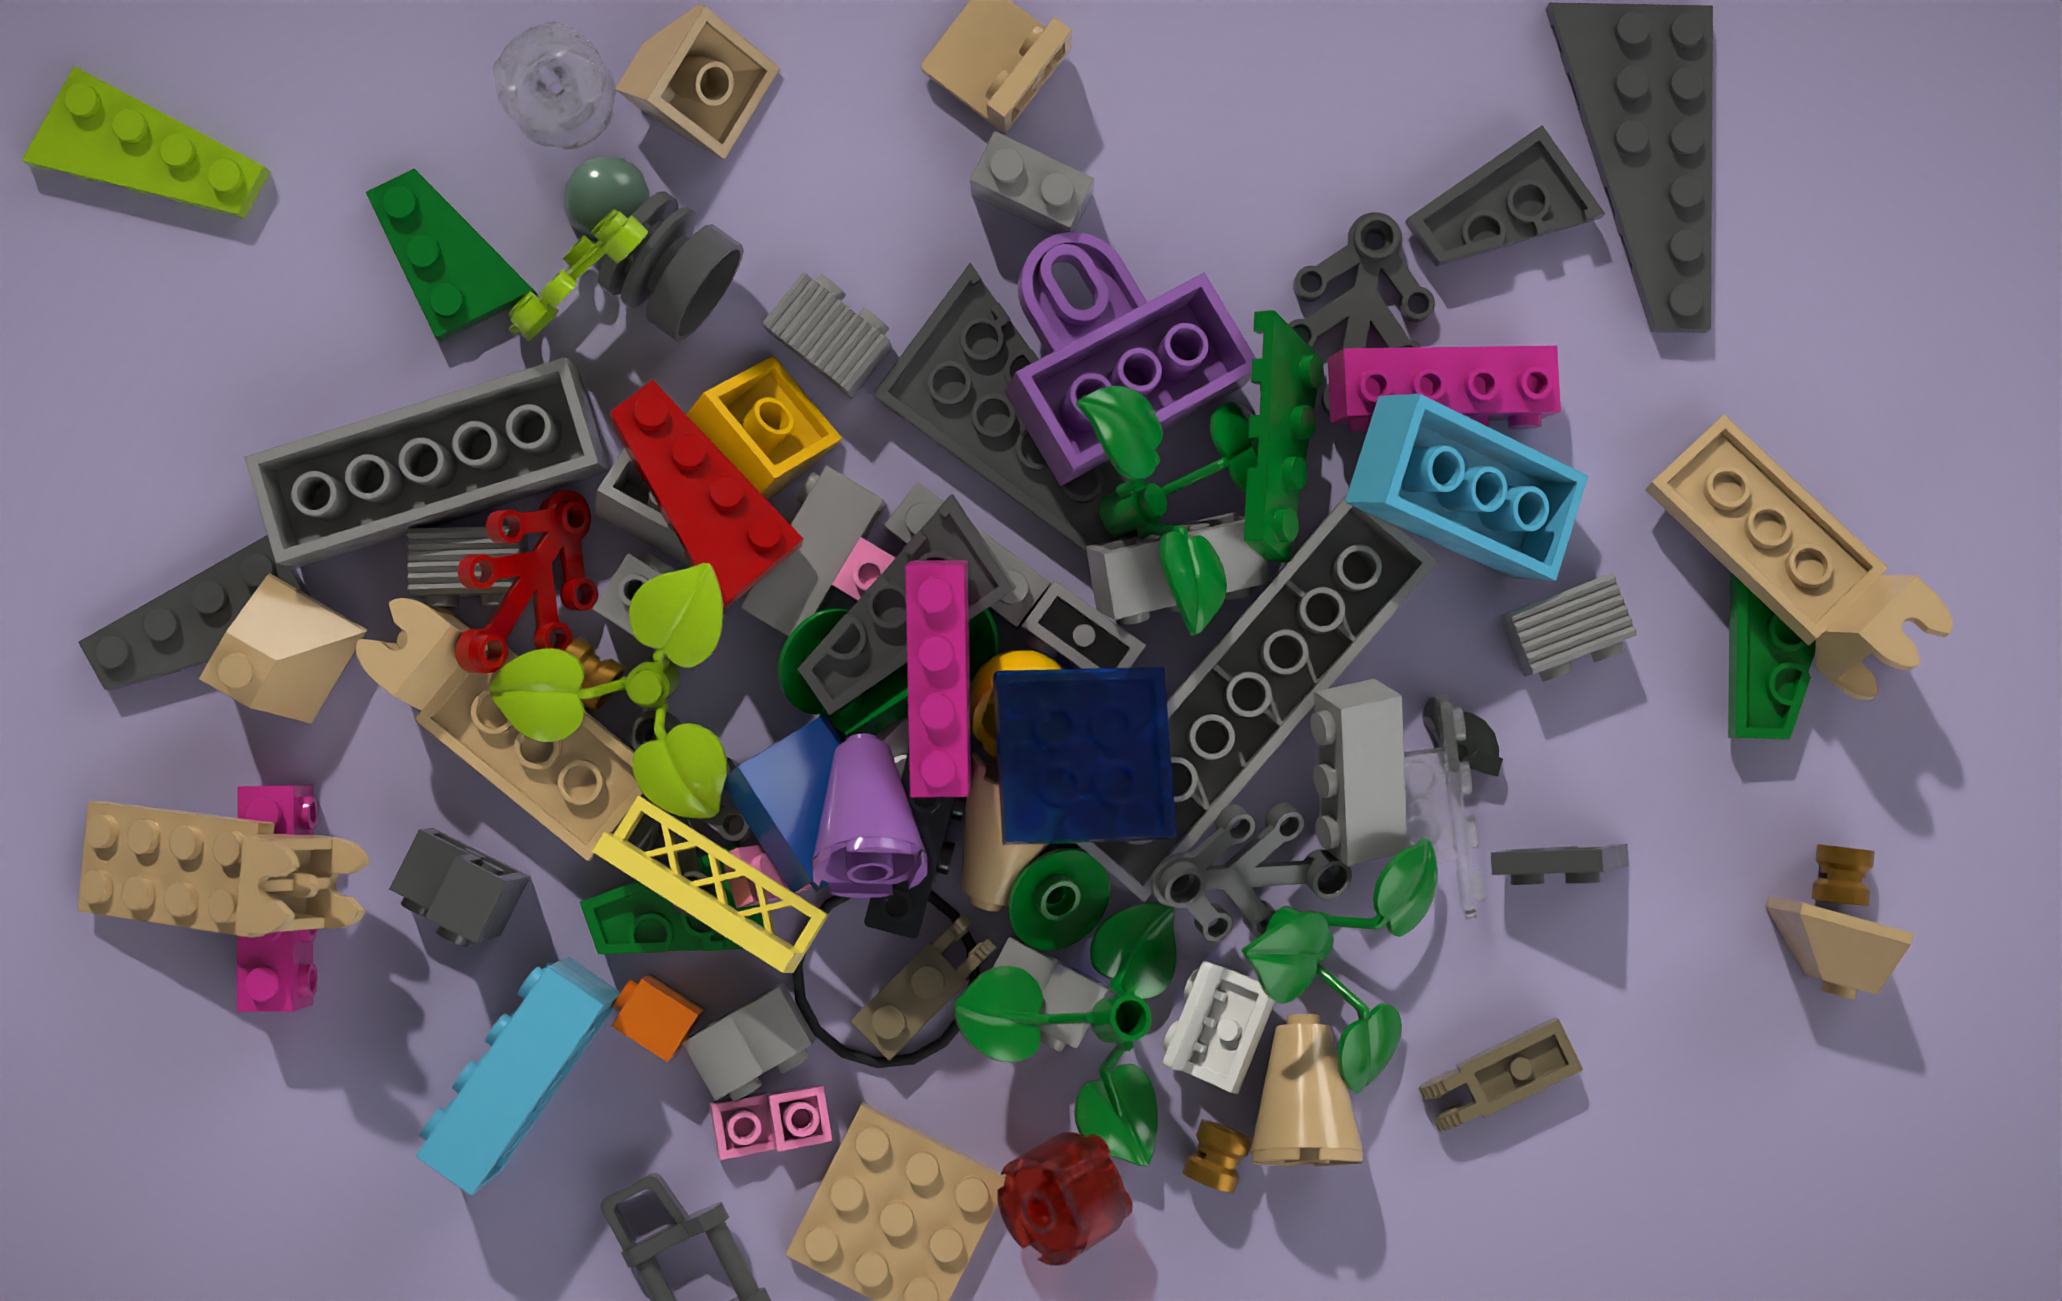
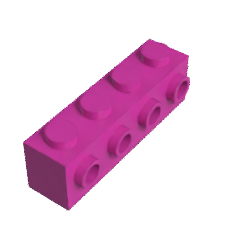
M1557 345L1344 348L1327 358L1331 424H1349V431L1353 433H1367L1378 396L1421 394L1489 427V421L1508 420V429L1515 430L1541 427V419L1561 412Z
M314 785L237 786V818L274 822V834L313 835V830L318 820V805L314 797ZM317 929L281 931L258 937L237 936V1012L296 1011L313 1005V997L315 996L318 983L317 969L315 964H313V941L316 938Z

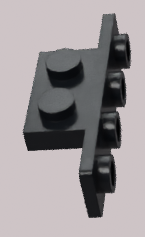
M908 750L901 781L927 855V876L918 885L910 889L908 888V880L892 885L893 895L870 898L864 923L870 928L914 939L920 934L931 887L936 881L937 873L948 875L956 843L946 841L951 819L962 821L966 807V797H910Z

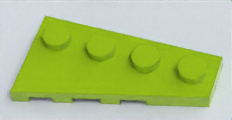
M73 66L21 160L32 167L48 171L50 169L70 174L76 178L120 186L129 191L146 195L152 194L165 197L179 203L244 219L271 172L263 165Z

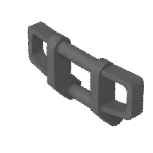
M651 1173L608 1195L602 1201L601 1210L623 1249L621 1254L628 1268L634 1266L651 1301H676L654 1256L688 1238L704 1232L737 1294V1297L729 1301H771L764 1287L758 1288L725 1222L729 1215L722 1202L688 1215L665 1180L657 1173ZM650 1189L659 1197L675 1220V1223L635 1242L619 1212L618 1203L643 1190Z

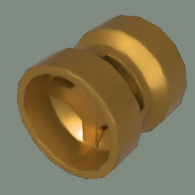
M581 637L576 638L565 649V651L576 656L583 665L584 680L581 688H592L616 681L625 674L626 668L610 658L600 661V657L595 653V647ZM613 692L592 699H582V702L586 708L595 713L606 703Z
M1817 844L1815 861L1819 864L1820 872L1824 873V876L1813 882L1811 899L1869 906L1871 889L1866 883H1862V878H1866L1867 872L1873 868L1875 851Z
M1201 1119L1196 1133L1199 1141L1197 1146L1198 1152L1187 1157L1182 1173L1208 1187L1227 1193H1234L1240 1179L1236 1165H1239L1242 1158L1248 1156L1253 1139L1225 1125Z

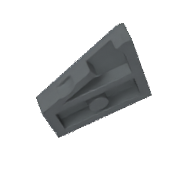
M1609 844V846L1605 847L1568 846L1508 849L1491 852L1492 875H1510L1511 885L1545 883L1544 874L1565 873V882L1570 884L1600 882L1599 872L1629 866L1627 844Z

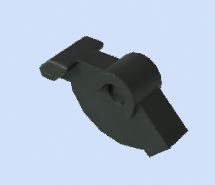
M1441 697L1429 698L1424 707L1422 718L1427 728L1431 729L1439 745L1437 754L1442 764L1451 768H1468L1498 777L1503 758L1499 757L1496 735L1487 722L1471 712L1447 711Z

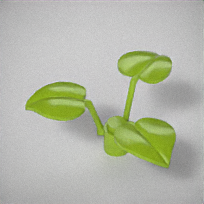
M701 563L686 569L660 574L644 583L634 594L629 608L631 629L638 641L646 646L654 647L656 650L653 653V657L644 660L635 667L628 677H621L619 680L592 688H581L584 680V668L581 661L567 651L543 648L527 652L510 661L493 679L489 690L490 697L519 732L531 739L542 742H556L565 739L580 727L585 716L582 699H592L619 690H627L628 696L635 704L644 708L654 707L656 711L654 733L658 740L642 744L633 755V773L640 790L658 807L681 817L711 818L719 813L728 770L726 752L719 738L711 730L693 723L679 724L668 734L665 730L666 713L670 709L666 699L677 690L680 682L679 671L675 664L685 668L700 664L713 653L721 637L723 601L719 582L711 564Z

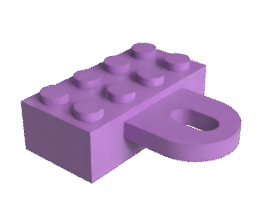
M1082 232L1055 234L1040 242L1025 261L1018 280V298L1024 315L1048 355L1015 372L1004 392L1060 486L1109 460L1090 421L1075 405L1084 396L1110 386L1132 388L1149 401L1158 416L1163 431L1244 387L1251 379L1252 359H1256L1205 272L1147 302L1119 254L1109 244L1093 235ZM1067 262L1077 269L1093 296V307L1087 310H1079L1069 304L1052 275L1051 267L1054 264Z

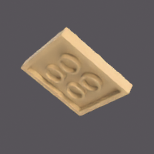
M862 1102L785 1255L873 1301H949L1009 1182V1177Z

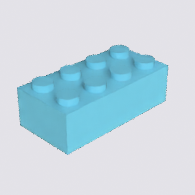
M1421 394L1378 396L1345 503L1511 578L1556 581L1588 475Z
M571 957L553 964L548 962L542 969L537 966L524 981L517 995L524 999L519 1008H516L510 1016L506 1013L503 1014L488 1033L485 1042L492 1047L487 1054H484L477 1063L472 1060L456 1079L452 1089L459 1094L455 1100H452L444 1110L438 1108L422 1128L419 1136L426 1142L415 1157L471 1196L494 1180L613 1010L612 1006L621 992Z

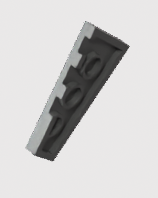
M953 494L943 502L936 513L914 535L900 554L865 591L864 595L798 668L829 715L907 663L905 565L910 561L968 560L969 620L1017 588Z
M268 535L80 640L78 643L104 690H115L180 672L181 669L208 663L225 632L269 573L310 597L311 595L295 568L276 564Z

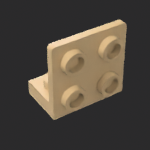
M970 0L921 63V70L933 81L1006 134L1071 50L1072 29L1056 17H1053L1045 27L1010 0Z

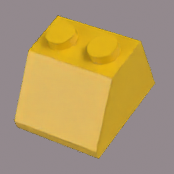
M774 355L703 392L686 414L767 500L782 491L843 439Z

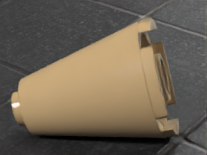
M978 752L972 753V786L968 797H966L961 889L970 896L969 902L973 906L992 912H998L1002 906H1008L1010 892L1015 881L1031 862L1043 854L1075 798L1077 782L1070 776L1061 772L1057 782L1046 777L1047 765L1036 761L1010 762L993 757L989 753H987L985 761H982Z
M1287 1015V1025H1280L1275 1029L1251 1147L1252 1163L1255 1165L1296 1166V1164H1314V1166H1344L1362 1164L1364 1150L1348 1088L1341 1078L1338 1069V1049L1332 1026L1320 1024V1015Z

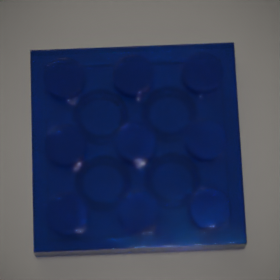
M1165 667L996 671L993 674L1002 845L1169 840L1176 837Z

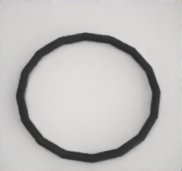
M930 891L928 902L954 923L961 916L960 913L934 891ZM834 895L826 899L819 909L829 914L833 908L851 899V897ZM969 930L961 937L966 947L967 958L968 954L977 946ZM806 953L794 973H792L795 1002L812 1033L841 1058L874 1068L914 1065L947 1047L960 1031L954 1019L939 1039L911 1054L895 1055L890 1061L886 1057H876L846 1048L820 1026L806 999L803 962ZM979 966L969 975L970 981L968 986L980 975Z

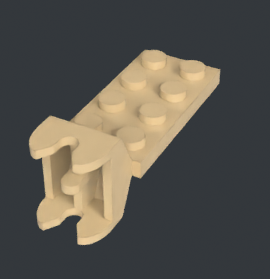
M1725 414L1645 489L1648 494L1808 646L1816 640V669L1836 688L1850 697L1859 700H1870L1879 694L1874 674L1862 662L1869 654H1873L1883 664L1900 670H1911L1920 664L1915 643L1903 632L1902 625L1904 621L1915 623L1924 633L1940 637H1946L1952 631L1953 621L1948 608L1926 583L1917 575H1882L1888 567Z
M397 598L390 601L388 604L394 623L403 631L399 633L397 643L359 639L357 641L356 655L364 671L392 696L421 710L414 719L586 861L592 860L596 855L592 852V849L602 833L613 834L637 796H644L633 773V755L635 752L586 711L580 727L565 739L556 742H542L525 736L509 722L490 697L489 690L497 673L518 656L508 648L507 659L497 671L490 674L468 673L459 666L456 660L455 646L459 636L468 629H474L447 608H431L425 603L408 598ZM486 644V646H485V656H486V658H487V656H488V646H487V644Z
M88 801L78 911L244 937H258L281 931L345 928L358 923L364 916L365 909L353 896L341 895L336 888V880L340 874H356L369 865V858L361 846L348 839L321 835L274 834V822L109 801Z

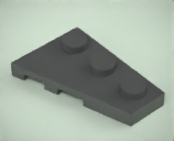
M1541 125L1407 218L1405 224L1437 267L1601 219L1605 212L1546 129Z

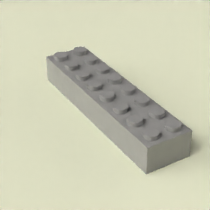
M1347 494L1058 826L1059 829L1143 902L1152 894L1150 878L1155 867L1167 856L1180 852L1187 853L1217 819L1219 813L1231 803L1315 705L1314 692L1329 689L1439 562L1398 526L1345 503Z

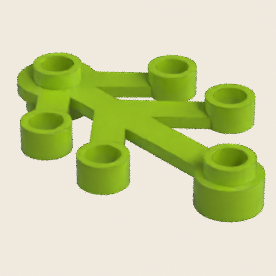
M611 210L591 231L598 239L595 244L585 235L580 238L562 257L569 267L566 270L561 269L539 292V297L532 291H529L510 310L508 315L511 318L509 320L513 324L508 330L514 336L520 333L527 341L533 339L558 313L559 310L556 306L578 284L575 281L605 254L618 264L645 238L649 231L633 215L626 218L620 211Z

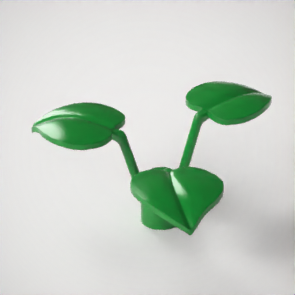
M1110 386L1094 391L1078 400L1075 405L1090 421L1103 450L1113 466L1128 479L1125 483L1116 486V492L1102 498L1099 505L1102 523L1106 530L1115 537H1123L1138 531V535L1142 539L1151 535H1163L1160 540L1159 551L1166 580L1190 636L1203 631L1224 602L1227 592V580L1223 564L1216 550L1205 537L1197 535L1189 538L1188 532L1183 526L1158 525L1156 523L1160 521L1162 515L1167 510V495L1215 474L1228 467L1235 486L1241 492H1246L1247 469L1257 466L1258 458L1253 451L1251 439L1248 438L1249 416L1253 414L1246 407L1236 402H1227L1218 406L1211 415L1210 433L1212 441L1222 458L1159 487L1154 483L1149 484L1142 481L1152 475L1155 467L1160 463V456L1155 449L1161 444L1163 438L1161 423L1149 401L1138 391L1124 386Z
M1423 836L1420 842L1405 848L1392 858L1380 873L1373 893V907L1377 913L1375 917L1330 916L1322 911L1318 913L1315 911L1300 912L1292 907L1284 906L1273 914L1267 925L1266 932L1242 948V953L1254 969L1262 990L1273 1001L1281 1004L1293 1001L1309 987L1316 974L1356 1010L1359 1020L1354 1021L1344 1029L1337 1051V1063L1341 1078L1346 1083L1347 1088L1355 1093H1360L1365 1086L1372 1083L1392 1059L1401 1038V1017L1398 1010L1387 1003H1380L1369 1011L1368 1006L1319 963L1329 956L1333 947L1334 938L1328 930L1330 926L1379 930L1386 925L1390 934L1401 937L1421 922L1432 904L1438 877L1434 848L1428 838Z
M1149 903L1128 907L1109 916L1097 928L1090 946L1091 964L1100 975L1112 979L1109 990L1115 996L1099 1000L1091 1012L1039 1014L1043 1003L1041 988L1027 971L1015 966H999L980 974L955 1000L953 1008L957 1026L967 1042L984 1056L1000 1062H1017L1033 1056L1039 1049L1041 1040L1038 1024H1090L1093 1033L1101 1041L1116 1043L1114 1049L1099 1067L1101 1080L1089 1081L1080 1089L1074 1109L1075 1123L1081 1137L1090 1147L1102 1154L1137 1166H1148L1150 1164L1156 1144L1158 1110L1154 1087L1146 1073L1135 1064H1121L1112 1071L1111 1068L1125 1051L1133 1049L1132 1041L1141 1039L1150 1029L1151 1011L1143 999L1160 995L1170 984L1175 972L1177 952L1173 929L1174 907L1166 906L1162 903Z

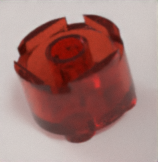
M1074 1132L1056 1134L1009 1162L1001 1175L1006 1174L1004 1186L997 1190L1000 1214L1010 1235L1023 1249L1031 1245L1043 1254L1037 1260L1052 1266L1067 1264L1115 1233L1122 1225L1124 1219L1130 1216L1133 1210L1131 1197L1125 1190L1121 1176L1110 1159V1149L1106 1141L1096 1134H1089L1087 1136Z

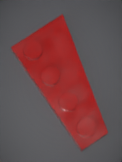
M653 379L610 411L609 421L640 477L650 487L658 502L659 511L667 525H671L678 537L690 566L709 563L713 567L722 594L723 611L802 546L804 538Z

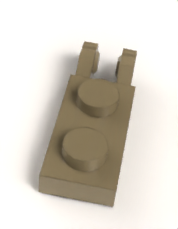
M964 914L934 943L928 942L850 1021L888 1061L970 981L967 977L996 949V946L989 939L980 942L958 968L943 954L953 942H957L968 931V927L972 922Z
M1554 1017L1456 1064L1457 1069L1444 1072L1421 1084L1418 1089L1423 1099L1427 1100L1441 1097L1448 1091L1465 1084L1472 1100L1447 1108L1434 1118L1438 1130L1442 1132L1457 1127L1478 1116L1488 1117L1581 1072L1583 1068L1560 1020Z

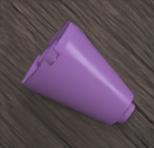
M872 734L852 735L840 744L834 752L812 861L813 882L818 886L821 879L828 882L829 893L837 896L851 898L893 895V884L908 880V888L910 889L918 885L927 876V855L891 748L886 742L879 740Z

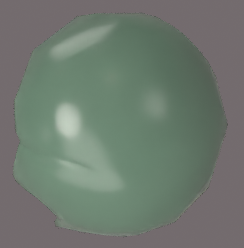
M613 156L595 157L585 161L573 171L566 183L563 208L571 227L583 236L585 235L589 240L597 242L598 239L591 231L611 210L620 211L628 218L649 198L650 192L642 172L632 163L626 162L624 158Z

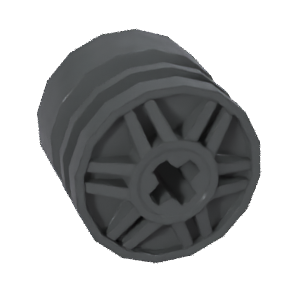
M663 191L657 192L648 198L632 214L649 231L648 234L618 264L606 254L600 268L598 284L612 296L621 294L620 298L623 304L629 308L638 307L649 299L645 314L647 320L676 341H680L696 331L723 297L741 264L744 250L742 244L713 224L705 225L693 234L697 220L695 212L689 207L678 209L677 199Z

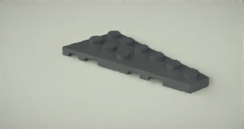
M1550 2L1545 11L1550 26L1555 28L1562 49L1560 55L1566 74H1570L1580 104L1577 109L1603 188H1607L1615 211L1613 216L1619 236H1623L1633 266L1631 269L1632 277L1650 332L1706 333L1711 330L1713 5Z
M970 262L873 392V397L1085 553H1087L1086 546L1138 535V531L1123 537H1115L1106 530L1102 523L1099 512L1102 498L1116 492L1117 485L1125 483L1110 460L1062 486L1059 485L1004 392L1015 372L1034 363L1039 358L1027 345L1011 322L1010 317L1000 303L995 300Z

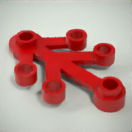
M573 490L556 491L541 503L539 510L519 513L516 510H496L489 515L486 521V532L495 543H517L526 533L542 532L543 534L532 551L490 557L485 554L468 555L460 561L458 566L459 580L465 587L470 589H486L491 587L498 579L516 577L484 629H468L459 636L455 646V656L459 666L464 671L475 674H490L497 671L505 663L508 656V646L505 640L532 596L536 620V630L533 636L535 648H554L565 651L572 643V633L569 627L559 622L552 563L559 552L564 577V584L560 590V599L564 607L571 611H588L594 607L598 600L596 584L591 579L585 578L581 540L586 536L590 528L591 513L587 501L578 492ZM505 518L509 523V532L507 535H505L502 528V524ZM477 563L480 565L482 571L479 580L476 579L474 574V569ZM578 587H580L582 591V598L580 602L577 600L576 596ZM552 631H554L556 636V642L553 647L550 643ZM486 644H487V646H488V656H487V658H486V656H485V646H486Z

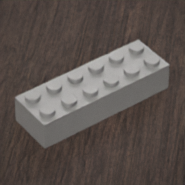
M566 357L244 457L276 564L295 569L407 535L408 529L436 526L610 471L579 368Z

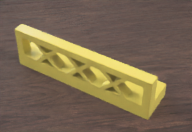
M637 796L615 833L603 832L592 849V852L782 973H794L829 916L826 912L641 796ZM644 813L661 823L666 847L644 852L628 842L629 837ZM673 831L688 840V842L675 844ZM699 847L708 853L713 877L691 882L681 874L677 852ZM668 854L670 868L655 859V857ZM719 860L735 871L722 874ZM747 877L756 885L760 907L737 911L729 906L724 881ZM715 884L717 897L701 887ZM766 890L783 901L769 904ZM792 906L811 918L794 946L775 934L771 911ZM762 914L764 927L748 917Z

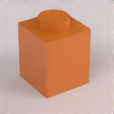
M652 974L641 978L638 984L630 980L625 985L612 1006L619 1014L611 1027L664 1061L669 1062L678 1054L683 1046L682 1042L690 1035L706 1009Z

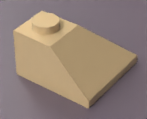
M698 4L643 42L615 90L654 120L725 160L780 67L705 5Z
M269 573L225 632L200 675L199 680L249 708L312 724L355 653L357 641L363 639L368 630Z
M1768 896L1766 909L1803 973L1807 976L1823 980L1821 991L1855 1000L1857 990L1875 995L1879 993L1911 946L1914 933L1803 902Z

